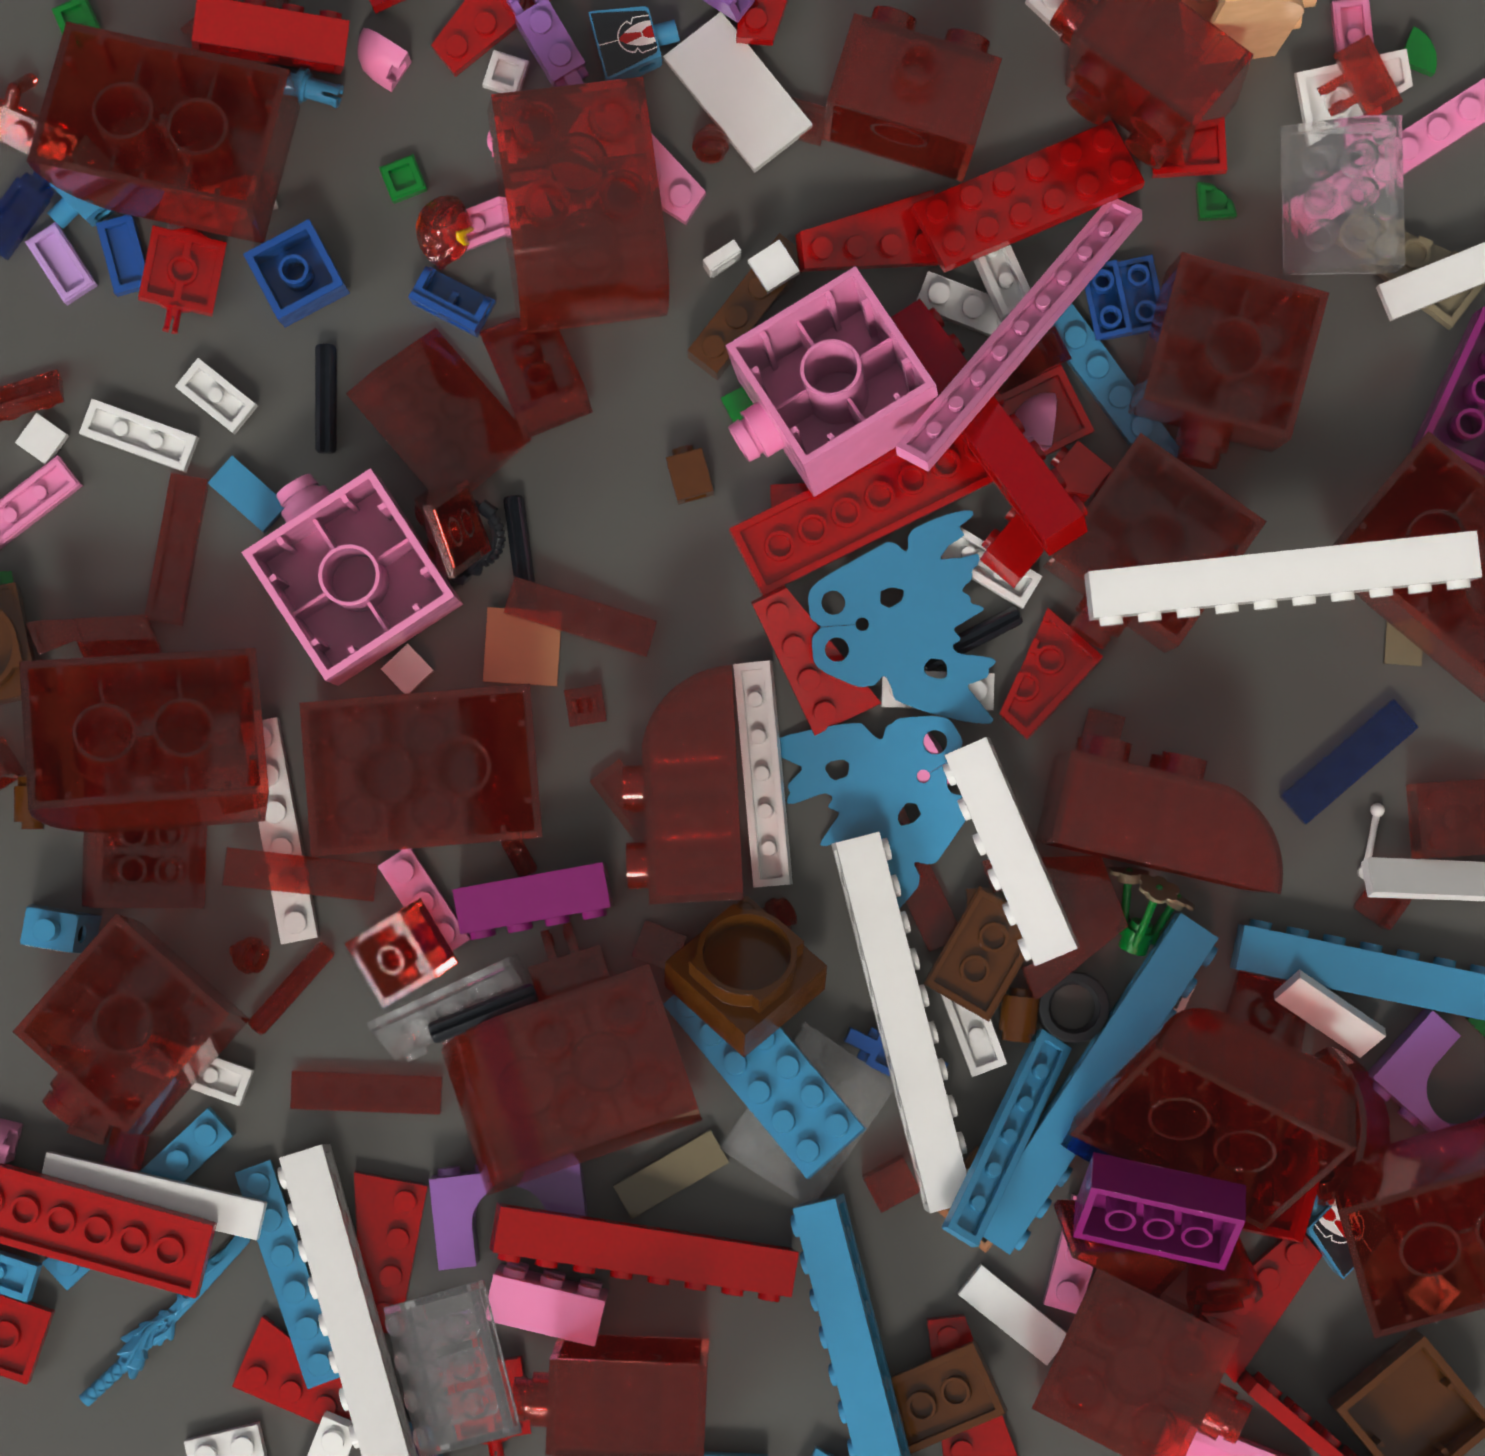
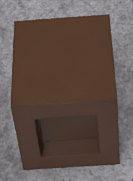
M685 445L673 449V456L666 457L678 505L714 496L702 448L694 450L693 445Z

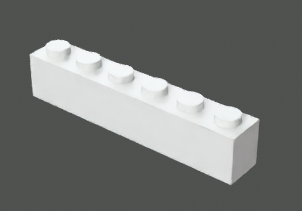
M985 737L946 754L945 758L948 763L942 765L950 785L957 784L963 798L957 800L959 808L965 820L972 819L978 833L972 835L974 843L980 855L987 854L993 868L987 870L989 878L995 890L1002 889L1008 903L1003 904L1002 907L1010 925H1018L1023 938L1017 941L1025 960L1032 959L1034 965L1037 966L1080 947L991 739Z

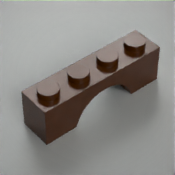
M779 233L771 244L780 240L799 269L797 246ZM751 268L687 350L688 358L718 380L731 364L725 345L755 328L772 305L789 290L800 274L768 294Z

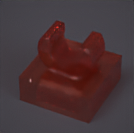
M601 684L564 690L570 727L607 722Z

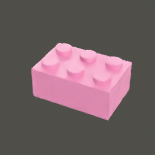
M507 1262L506 1265L499 1264L493 1274L482 1320L595 1347L609 1289L602 1288V1282L590 1278H581L580 1282L565 1279V1273L552 1269H544L543 1274L528 1270L529 1265L523 1262Z

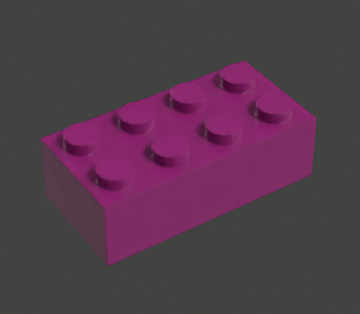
M1485 306L1472 314L1411 445V448L1477 479L1485 475Z
M606 862L452 889L460 934L470 933L471 940L496 935L495 928L507 926L508 933L533 929L532 921L543 919L545 920L546 927L570 922L569 915L582 913L583 920L607 915L606 908L614 906Z
M1093 1152L1075 1201L1073 1237L1225 1270L1246 1221V1185Z

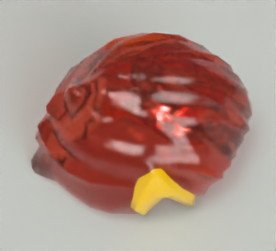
M444 195L435 198L423 207L416 222L418 244L423 254L427 256V259L440 270H443L448 264L462 257L470 245L467 234L474 230L469 213L458 197Z

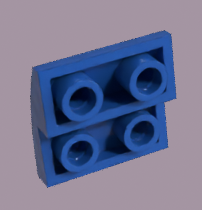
M1152 254L1117 262V260L1108 261L1084 288L1096 341L1139 335L1168 328Z

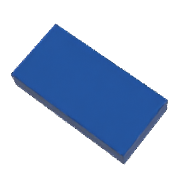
M131 213L96 223L114 294L119 297L138 292L140 290L146 257L135 217Z

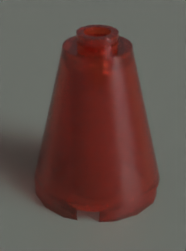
M1240 1235L1225 1270L1188 1263L1186 1299L1189 1308L1192 1310L1196 1304L1200 1305L1201 1312L1204 1313L1234 1311L1244 1308L1243 1300L1252 1297L1253 1303H1256L1263 1297L1262 1284Z

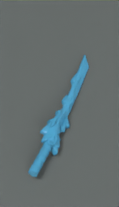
M234 1236L225 1248L209 1258L200 1295L197 1298L177 1294V1301L168 1310H160L158 1316L152 1320L139 1323L137 1329L121 1337L120 1339L126 1344L117 1353V1356H120V1358L108 1368V1371H105L99 1379L95 1380L90 1387L79 1395L80 1400L89 1407L127 1371L129 1378L135 1379L138 1372L142 1371L145 1366V1361L148 1359V1350L153 1345L161 1346L166 1339H174L175 1323L250 1243V1239Z

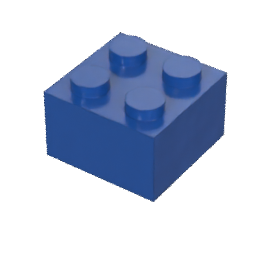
M310 219L243 253L275 316L285 328L350 294Z

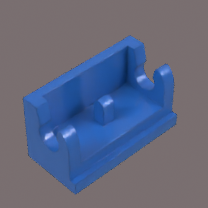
M427 266L422 271L408 296L413 305L477 338L496 304V300Z

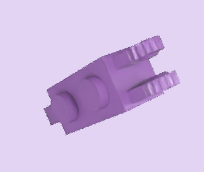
M506 0L515 15L516 25L553 88L557 87L559 92L568 89L577 105L591 98L590 92L582 80L589 76L586 70V62L549 0H533L535 5L525 11L522 9L519 0Z

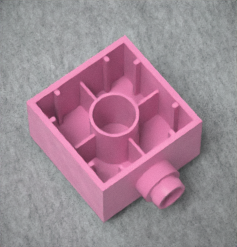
M856 266L725 345L737 379L753 405L740 412L741 420L737 419L728 426L736 444L749 462L761 457L760 454L762 453L768 458L783 449L814 497L894 449L938 397L935 382Z
M371 468L333 493H330L325 485L318 486L319 483L311 474H305L293 480L276 494L281 507H284L281 515L286 523L241 552L324 680L337 686L463 605L382 479Z

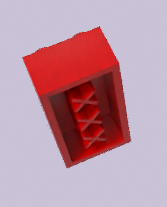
M232 0L196 1L192 51L298 69L303 66L309 68L310 71L341 75L345 63L350 23L349 20L342 19L341 13L320 10L319 15L304 13V7L294 4H282L281 9L267 7V1L244 0V2Z

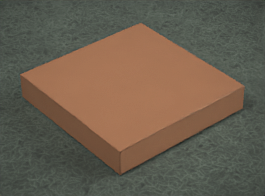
M488 607L483 682L558 687L563 613L559 611Z

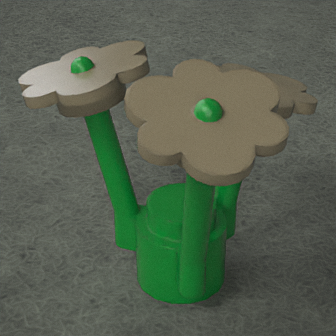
M1132 867L1108 868L1110 875L1117 876V881L1124 883L1121 915L1116 932L1122 935L1118 944L1119 947L1128 953L1146 956L1150 944H1156L1161 930L1174 910L1182 912L1184 907L1191 911L1195 909V905L1179 893V887L1174 883L1167 882L1162 876L1152 877L1149 875L1150 871ZM1140 883L1139 891L1145 894L1146 898L1149 899V903L1142 919L1134 917L1131 919V922H1128L1132 884ZM1166 903L1167 907L1153 927L1150 921L1157 904Z

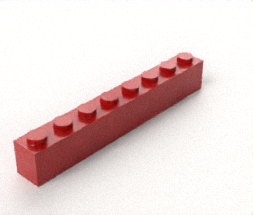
M918 299L893 315L891 319L935 382L939 396L968 361L962 355L965 350L956 335L952 333L948 336L944 331L943 327L945 324L934 307L928 310L922 300ZM997 390L959 436L1048 556H1051L1088 532L1085 521L1088 511L1077 495L1071 498L1064 488L1067 487V484L1061 473L1055 467L1050 470L1044 463L1046 456L1035 440L1029 443L1023 435L1025 428L1016 414L1008 415L1003 409L1005 405L1004 400Z
M498 1202L489 1246L493 1253H498V1260L520 1263L521 1257L536 1259L535 1265L553 1269L558 1268L559 1262L572 1264L573 1271L585 1274H595L596 1268L611 1270V1277L632 1280L633 1274L648 1276L647 1282L658 1285H669L670 1279L685 1281V1288L698 1291H706L707 1285L721 1287V1293L731 1296L743 1297L744 1291L758 1292V1299L771 1302H780V1296L792 1298L799 1252L791 1247Z

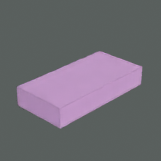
M56 222L25 241L67 306L98 286L62 228Z

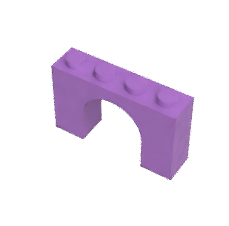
M1424 1008L1365 1074L1373 1082L1369 1088L1383 1101L1387 1102L1391 1098L1400 1106L1401 1109L1397 1113L1412 1127L1415 1128L1420 1124L1429 1133L1425 1137L1426 1140L1442 1153L1446 1149L1457 1158L1453 1164L1469 1178L1476 1175L1485 1179V1110L1471 1121L1451 1124L1439 1118L1430 1106L1427 1097L1429 1075L1433 1067L1461 1035L1433 1010Z
M572 1153L551 1155L550 1162L535 1163V1157L514 1159L512 1160L513 1166L498 1168L497 1162L475 1164V1170L465 1172L460 1171V1166L438 1168V1175H433L429 1179L438 1269L447 1270L477 1266L480 1258L476 1230V1211L480 1200L496 1188L503 1186L521 1187L533 1193L541 1201L545 1210L588 1216L582 1158L573 1159Z

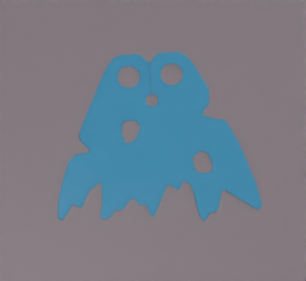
M964 510L950 513L917 526L908 536L907 551H904L895 543L885 542L828 574L810 589L808 594L810 618L821 626L812 637L813 660L819 669L857 687L874 686L882 677H886L895 700L905 705L964 722L991 724L993 722L991 715L969 690L968 685L987 678L989 668L996 663V660L990 657L960 654L953 648V645L960 641V637L954 631V628L984 610L982 606L972 604L970 596L962 591L964 586L972 579V570L980 561L979 555L973 554L962 558L941 559L947 547L964 536L960 526L973 516V511ZM887 588L903 589V598L899 603L890 608L881 604L880 593L882 590ZM829 591H837L844 597L845 607L839 614H828L822 608V598ZM859 618L868 620L869 626L864 631H860L856 627V621ZM836 637L845 640L849 647L847 657L839 662L829 659L825 652L827 642ZM929 659H939L945 662L947 667V676L945 678L938 679L925 673L924 666Z
M939 716L899 718L892 724L887 725L882 739L875 737L862 723L828 726L824 732L814 735L812 729L789 734L780 738L781 757L801 766L802 770L788 784L790 794L787 803L795 804L824 793L832 796V801L828 807L839 814L822 839L821 846H828L832 843L875 832H880L881 839L887 838L892 854V860L887 861L890 875L896 874L901 888V896L896 897L900 909L919 885L920 875L915 867V862L927 865L936 863L966 821L957 800L963 797L962 795L952 793L948 789L947 777L942 767L943 764L948 763L945 758L946 754L962 748V738L949 719ZM938 730L946 736L947 746L942 753L931 754L925 749L923 740L928 732ZM845 760L849 763L848 775L838 780L830 778L825 770V766L831 761ZM920 770H927L929 772L930 779L928 782L921 783L917 780V773ZM906 803H915L921 815L913 823L901 826L898 821L900 811Z

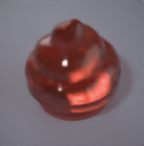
M711 123L700 129L694 136L692 149L696 153L697 159L701 162L709 164L718 163L725 158V154L729 150V139L720 128Z
M784 897L780 899L772 898L762 908L768 914L779 919L790 930L793 925L797 924L796 912L791 903Z
M253 936L239 940L229 948L234 965L240 972L245 974L260 973L265 968L269 959L268 946L264 945L261 939Z

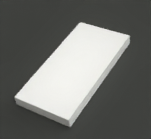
M719 12L665 54L663 58L755 173L811 130L813 124L748 44L736 43L737 30L726 16Z

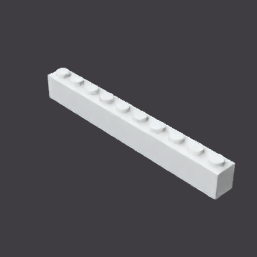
M1477 531L1095 570L1088 571L1084 575L1089 621L1099 620L1100 626H1113L1123 624V617L1138 616V622H1151L1162 620L1161 613L1176 612L1177 618L1200 616V609L1215 608L1216 614L1239 612L1238 605L1254 604V610L1278 608L1277 601L1292 600L1293 606L1316 604V597L1330 595L1331 602L1355 600L1354 593L1369 592L1370 598L1393 596V589L1408 587V594L1432 592V585L1445 583L1447 590L1465 589L1471 587L1470 581L1482 577Z
M875 832L832 843L831 846L923 1207L927 1212L934 1213L951 1208L969 1170L965 1168L962 1157L963 1154H967V1147L962 1132H956L953 1118L958 1116L952 1094H946L943 1081L948 1080V1072L943 1058L937 1059L934 1044L939 1043L937 1029L933 1021L928 1022L924 1007L929 1006L928 994L924 984H918L915 973L916 970H920V963L915 948L909 949L906 934L911 933L908 916L905 911L900 912L896 897L901 896L900 884L896 874L890 875L887 863L888 860H892L890 845L887 838L881 839L880 832Z
M321 1144L280 1157L281 1167L277 1169L278 1178L282 1188L288 1189L291 1203L287 1206L288 1214L294 1226L298 1225L301 1240L298 1241V1250L304 1263L308 1262L311 1277L308 1278V1286L313 1299H318L322 1313L318 1315L319 1326L322 1334L329 1337L332 1351L328 1353L329 1362L335 1374L339 1373L343 1387L339 1389V1398L345 1411L349 1410L353 1423L349 1427L352 1444L356 1449H360L361 1456H418L331 1144Z

